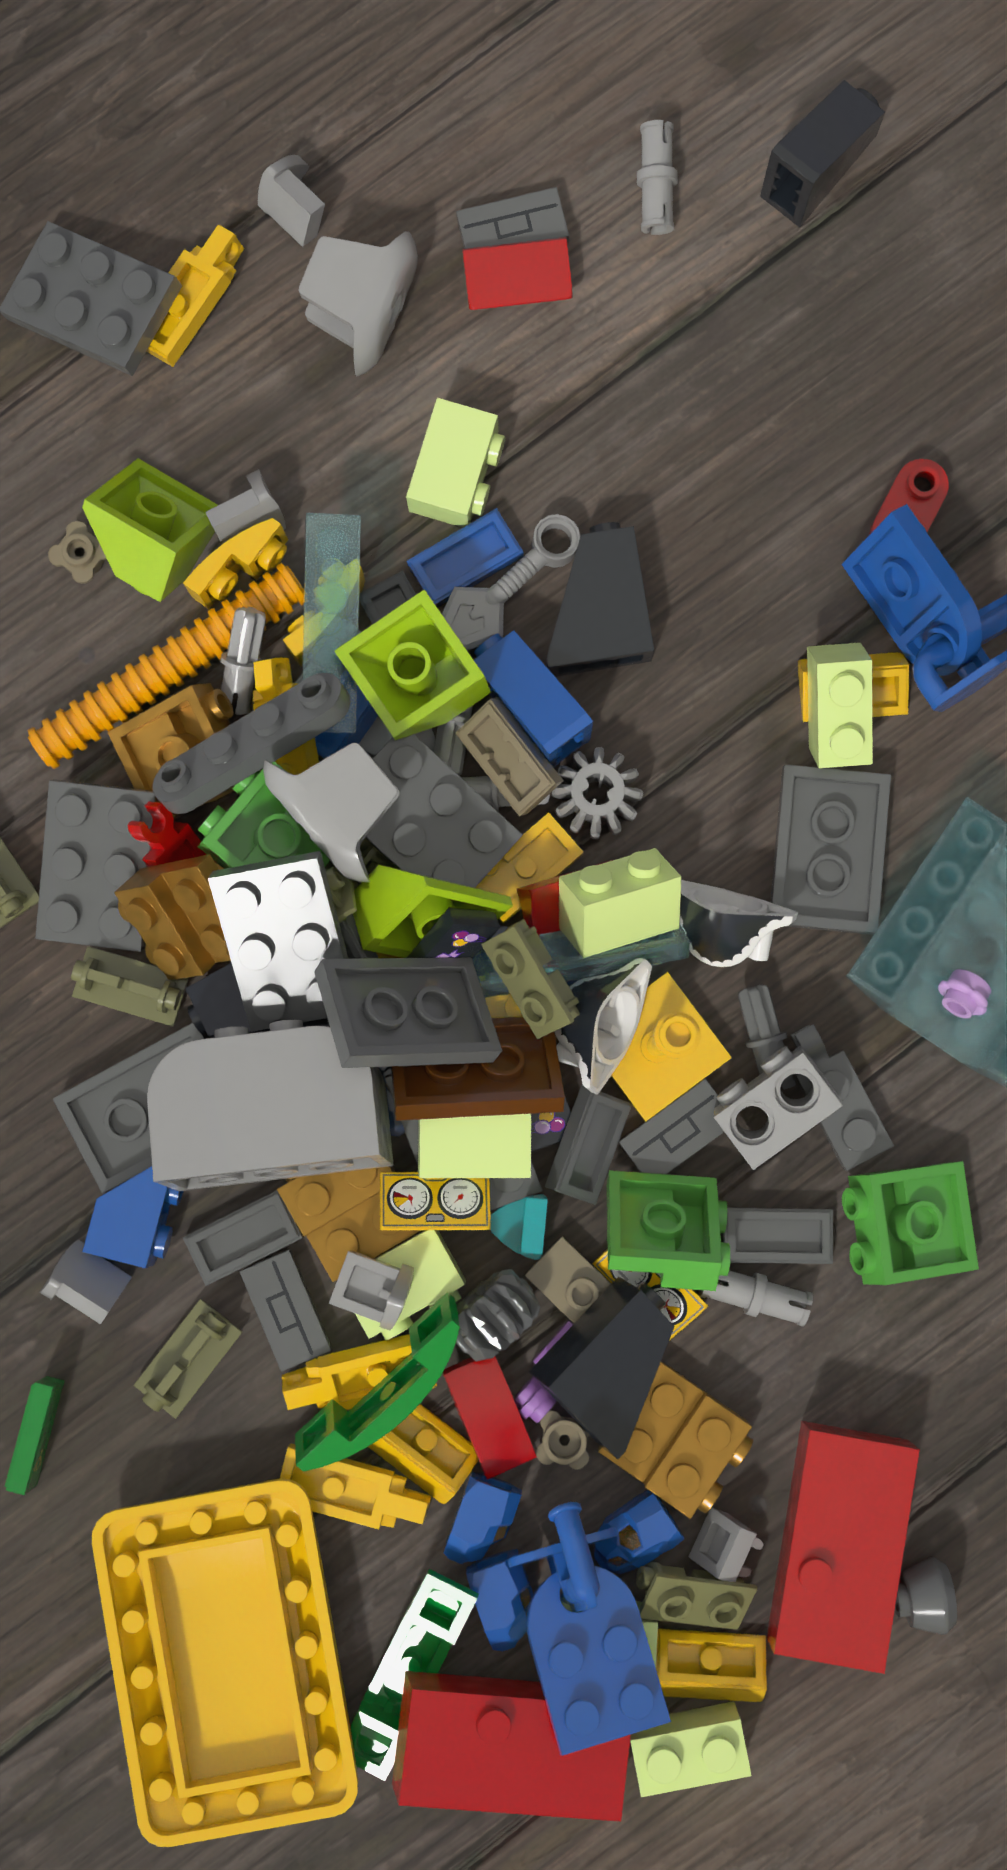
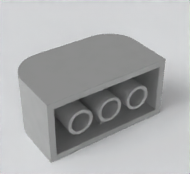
M301 1020L276 1021L269 1024L270 1031L248 1034L247 1027L220 1028L214 1031L215 1038L195 1040L182 1044L169 1052L159 1062L148 1086L147 1105L153 1182L176 1191H186L394 1166L387 1094L381 1071L378 1067L342 1068L331 1028L326 1026L303 1027V1021Z

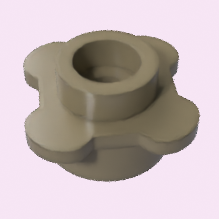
M80 521L68 524L66 536L59 545L52 546L48 552L50 562L55 567L63 566L72 574L73 579L80 584L90 582L94 578V574L101 569L104 560L107 559L98 539L90 534L87 526ZM78 548H83L85 551L81 557L75 555Z
M550 1410L540 1420V1425L543 1428L542 1443L536 1447L538 1460L545 1465L555 1462L562 1465L569 1464L572 1469L583 1468L589 1461V1454L586 1451L589 1434L573 1418L563 1417L557 1411ZM568 1435L570 1438L569 1443L566 1445L561 1444L559 1441L560 1436Z

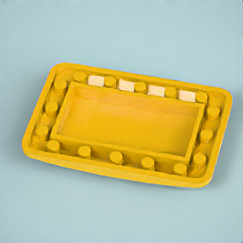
M274 1479L117 1508L104 1514L96 1522L92 1531V1548L137 1823L143 1837L149 1843L158 1847H173L330 1818L345 1813L356 1799L358 1793V1774L327 1587L311 1502L307 1491L299 1483L291 1479Z

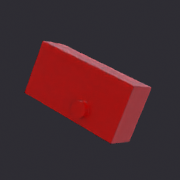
M801 1421L767 1632V1640L774 1654L885 1674L920 1451L909 1440Z
M405 1671L392 1786L399 1806L621 1822L631 1735L562 1756L558 1749L540 1682Z

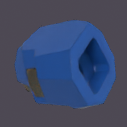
M471 1472L443 1553L447 1558L460 1564L481 1560L490 1545L506 1538L518 1508L522 1490L494 1477L487 1480L483 1473Z
M646 1490L605 1517L598 1531L617 1527L619 1535L596 1542L594 1557L601 1568L612 1573L622 1574L644 1566L664 1552L671 1550L684 1540V1536L660 1498L651 1491Z
M518 1549L500 1552L476 1561L466 1568L470 1589L479 1593L475 1605L492 1649L496 1651L514 1648L516 1643L527 1632V1610L534 1594L524 1565L509 1568L507 1561L511 1557L520 1555Z

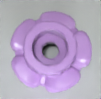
M956 969L947 981L942 980L938 985V991L944 996L942 1004L950 1013L961 1018H970L972 1015H983L986 1013L987 1000L992 991L988 983L978 975L967 970Z

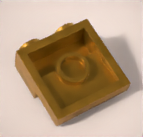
M211 683L191 685L107 733L134 789L153 791L154 778L166 762L231 725L228 719L233 716V707L226 694L220 689L214 690ZM234 786L230 787L229 789L225 790L224 792L220 793L219 795L215 796L214 798L210 799L205 803L216 801L219 798L231 793L232 791H234L232 789ZM172 813V814H173V819L175 820V819L181 817L182 815H184V814H186V813H183V814H175V813Z
M210 854L141 868L114 892L119 900L118 910L121 917L138 930L146 943L145 951L148 960L164 972L168 980L202 976L215 963L231 961L208 880L212 871L219 870Z
M392 1166L287 1178V1184L277 1189L303 1236H307L332 1282L338 1280L349 1250L375 1258L421 1231L380 1230V1172H395Z
M661 1361L626 1452L619 1459H616L602 1446H599L598 1452L644 1483L645 1488L691 1519L697 1509L707 1513L716 1502L723 1488V1485L716 1480L726 1465L729 1463L736 1468L748 1454L753 1444V1439L748 1437L747 1434L752 1426L746 1419Z

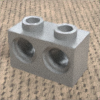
M802 1045L790 1052L787 1046L779 1049L762 1062L760 1066L764 1072L748 1084L741 1078L725 1088L716 1097L720 1104L714 1108V1119L753 1170L843 1106L838 1093ZM802 1074L810 1079L812 1088L808 1095L801 1099H790L782 1093L780 1089L781 1084L789 1075ZM756 1106L765 1111L768 1120L761 1129L748 1131L738 1124L736 1120L738 1113L745 1107Z

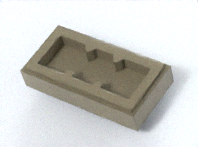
M499 697L492 698L486 702L455 733L519 817L528 814L564 781Z
M563 1236L525 1273V1276L573 1323L611 1285Z

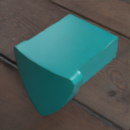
M544 1194L531 1195L499 1208L491 1214V1232L504 1245L516 1253L534 1260L540 1259L543 1255L547 1197Z

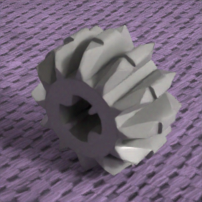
M602 747L595 748L593 763L588 764L585 755L581 751L574 753L573 760L578 772L568 766L561 765L558 769V774L570 785L560 784L552 791V796L555 798L570 799L556 808L558 818L567 817L575 812L577 815L572 820L570 831L578 833L585 821L592 823L590 829L592 839H599L602 822H606L609 831L613 835L619 834L621 832V825L616 814L625 820L633 821L636 818L637 812L625 802L640 801L643 796L642 790L625 787L638 778L639 773L637 769H628L620 774L618 770L623 764L624 755L617 753L610 765L603 763L604 749ZM599 782L598 788H601L602 784L607 785L610 790L606 794L605 804L596 805L595 798L592 803H589L584 798L588 794L589 783Z

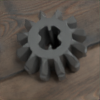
M512 1269L493 1273L487 1280L481 1281L475 1289L467 1293V1296L462 1301L456 1304L460 1324L456 1344L475 1361L493 1358L501 1350H506L512 1342L520 1338V1335L527 1328L532 1326L533 1320L538 1316L540 1311L539 1301L532 1292L533 1289L523 1277L519 1278Z

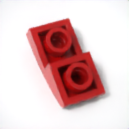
M496 1356L481 1361H475L470 1357L444 1369L443 1376L487 1480L537 1457Z

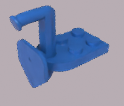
M907 504L892 511L841 564L901 652L913 664L914 681L933 711L942 712L984 687L1007 668V651L990 660L981 647L983 644L1007 631V594L977 610L972 597L959 580L956 572L950 567L927 534L924 526L918 521ZM957 671L962 680L948 688L940 676L949 675Z
M577 1502L563 1503L554 1507L548 1513L549 1520L555 1523L560 1543L507 1559L509 1568L547 1558L551 1575L541 1583L530 1601L526 1626L560 1755L562 1756L671 1722L636 1600L630 1589L619 1577L604 1568L594 1566L589 1549L590 1544L618 1536L617 1527L585 1535L579 1515L582 1507ZM561 1600L570 1605L572 1612L562 1605Z

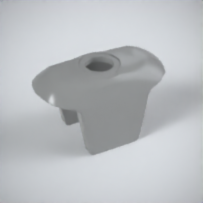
M405 231L384 247L323 236L317 242L300 283V296L309 302L305 311L306 319L354 348L356 377L367 373L377 365L395 327L398 315L403 308L418 265L417 247L410 232Z
M351 743L298 775H293L264 759L263 773L266 786L282 803L293 819L310 835V839L346 878L359 882H370L360 851L361 842L400 795L399 789L359 744Z

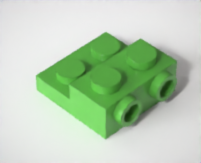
M275 761L272 762V764H274V765L278 766L279 768L283 769V768H282L280 765H278ZM263 769L237 783L232 789L240 797L226 812L218 805L198 829L205 836L198 848L205 854H210L213 860L224 869L316 851L321 852L324 867L330 861L310 839V835L293 819L282 803L270 792L265 784Z
M963 1161L848 1176L849 1188H846L842 1194V1206L847 1218L852 1221L854 1220L857 1242L851 1245L849 1256L853 1270L858 1275H862L863 1284L890 1285L979 1269Z
M609 1170L607 1179L608 1270L660 1273V1284L663 1288L716 1291L719 1276H728L730 1267V1244L721 1242L720 1233H725L727 1202L718 1200L717 1178Z

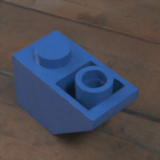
M151 1166L96 1199L82 1252L142 1268L155 1265L157 1257L165 1258L170 1245L173 1228L166 1226L170 1206L179 1205L184 1191H176L153 1182V1169Z

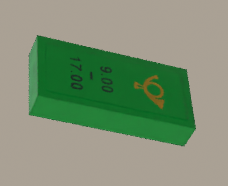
M45 1376L31 1385L5 1483L6 1491L26 1495L37 1486L65 1380Z

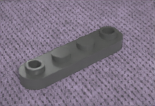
M319 673L306 678L269 702L259 706L256 710L211 735L176 758L166 762L154 778V795L172 813L183 814L194 810L261 770L264 759L272 763L340 722L350 707L351 698L349 692L340 680L331 673Z

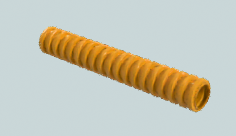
M283 563L276 566L278 570L276 573L271 575L269 572H266L262 575L264 581L259 584L252 581L249 583L250 590L245 593L241 590L235 593V600L229 602L228 599H225L221 602L223 608L217 612L214 608L207 611L209 617L202 621L200 617L194 620L196 626L189 630L184 626L180 629L182 635L176 639L172 635L166 638L168 644L162 648L158 644L152 647L154 653L149 657L145 654L138 657L140 663L135 666L128 663L125 665L126 672L121 675L117 672L111 675L112 681L108 684H105L103 681L98 683L97 687L99 690L93 694L89 690L84 692V700L80 702L75 699L69 702L71 708L67 711L61 708L55 712L57 717L52 721L49 718L43 719L41 721L43 727L37 730L35 727L28 729V739L44 763L53 769L60 767L59 760L63 757L67 760L74 757V750L79 748L81 751H84L88 748L86 742L91 739L95 742L102 739L100 733L104 730L108 732L115 728L114 724L119 720L122 723L129 721L128 714L133 711L136 714H140L143 712L142 705L147 702L150 705L157 702L155 699L157 695L162 693L164 696L170 694L169 687L174 684L178 687L184 684L182 679L187 675H190L191 678L198 675L196 670L201 666H204L205 669L211 667L210 660L216 656L221 660L222 653L228 649L234 612L237 608H256V610L265 613L266 623L272 621L276 624L280 621L278 615L284 611L288 615L294 612L292 606L298 602L301 606L306 604L307 594L289 566H285Z

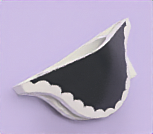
M681 880L679 921L681 937L686 947L696 958L711 966H733L742 962L747 957L757 961H767L774 930L790 925L796 920L798 915L796 911L759 898Z
M637 958L619 970L609 974L585 977L569 987L573 995L579 1000V1003L575 1006L580 1015L574 1018V1022L554 1031L559 1040L556 1046L559 1062L578 1067L583 1086L594 1094H599L625 1056L636 1032L652 965L646 959Z

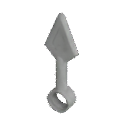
M559 514L548 515L540 520L534 530L531 543L532 549L490 588L454 587L442 615L467 651L479 647L484 641L497 633L503 638L504 603L527 580H530L544 566L553 568L563 567L573 560L580 540L579 529L574 521L567 516ZM554 528L564 531L570 538V547L563 553H550L543 547L541 542V536L544 532Z

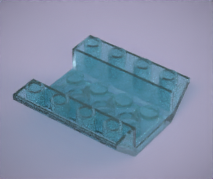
M966 797L846 977L882 1010L970 1069L1006 1088L1007 823L969 797ZM956 969L967 970L978 975L988 983L992 991L987 1000L986 1013L983 1015H972L970 1018H961L950 1013L942 1004L944 996L938 991L939 983L942 980L947 981Z

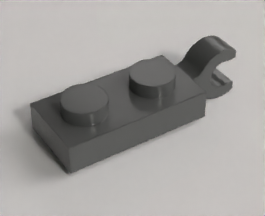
M814 1024L811 1026L807 1025L790 1034L796 1048L802 1045L841 1098L843 1106L821 1121L819 1125L843 1170L848 1171L894 1147L844 1050L828 1056L825 1045ZM795 1074L794 1077L804 1096L808 1095L812 1088V1082L802 1074Z

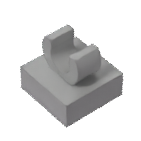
M711 1507L688 1557L717 1579L736 1582L738 1576H750L752 1570L745 1566L744 1562L750 1548L754 1547L761 1550L763 1542L756 1537L757 1533L726 1512Z

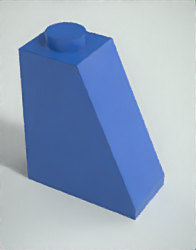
M514 630L504 638L499 633L491 636L474 651L477 657L474 661L487 680L491 691L489 694L491 698L499 697L553 768L590 741L593 720Z

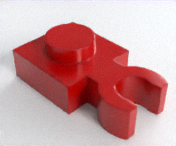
M148 801L145 805L153 818L150 829L144 822L130 821L127 825L134 839L140 842H147L150 845L151 850L142 859L148 867L207 855L198 848L201 840L189 824L174 823L172 812L168 811L160 802Z

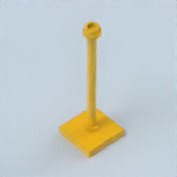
M667 972L647 987L636 1032L625 1056L611 1077L646 1122L732 1057Z

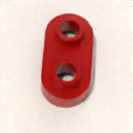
M916 459L903 466L871 525L869 535L892 511L906 504L928 532L948 493L949 481L944 469L936 462L928 459ZM918 477L927 479L931 484V490L926 492L918 490L914 485V479Z

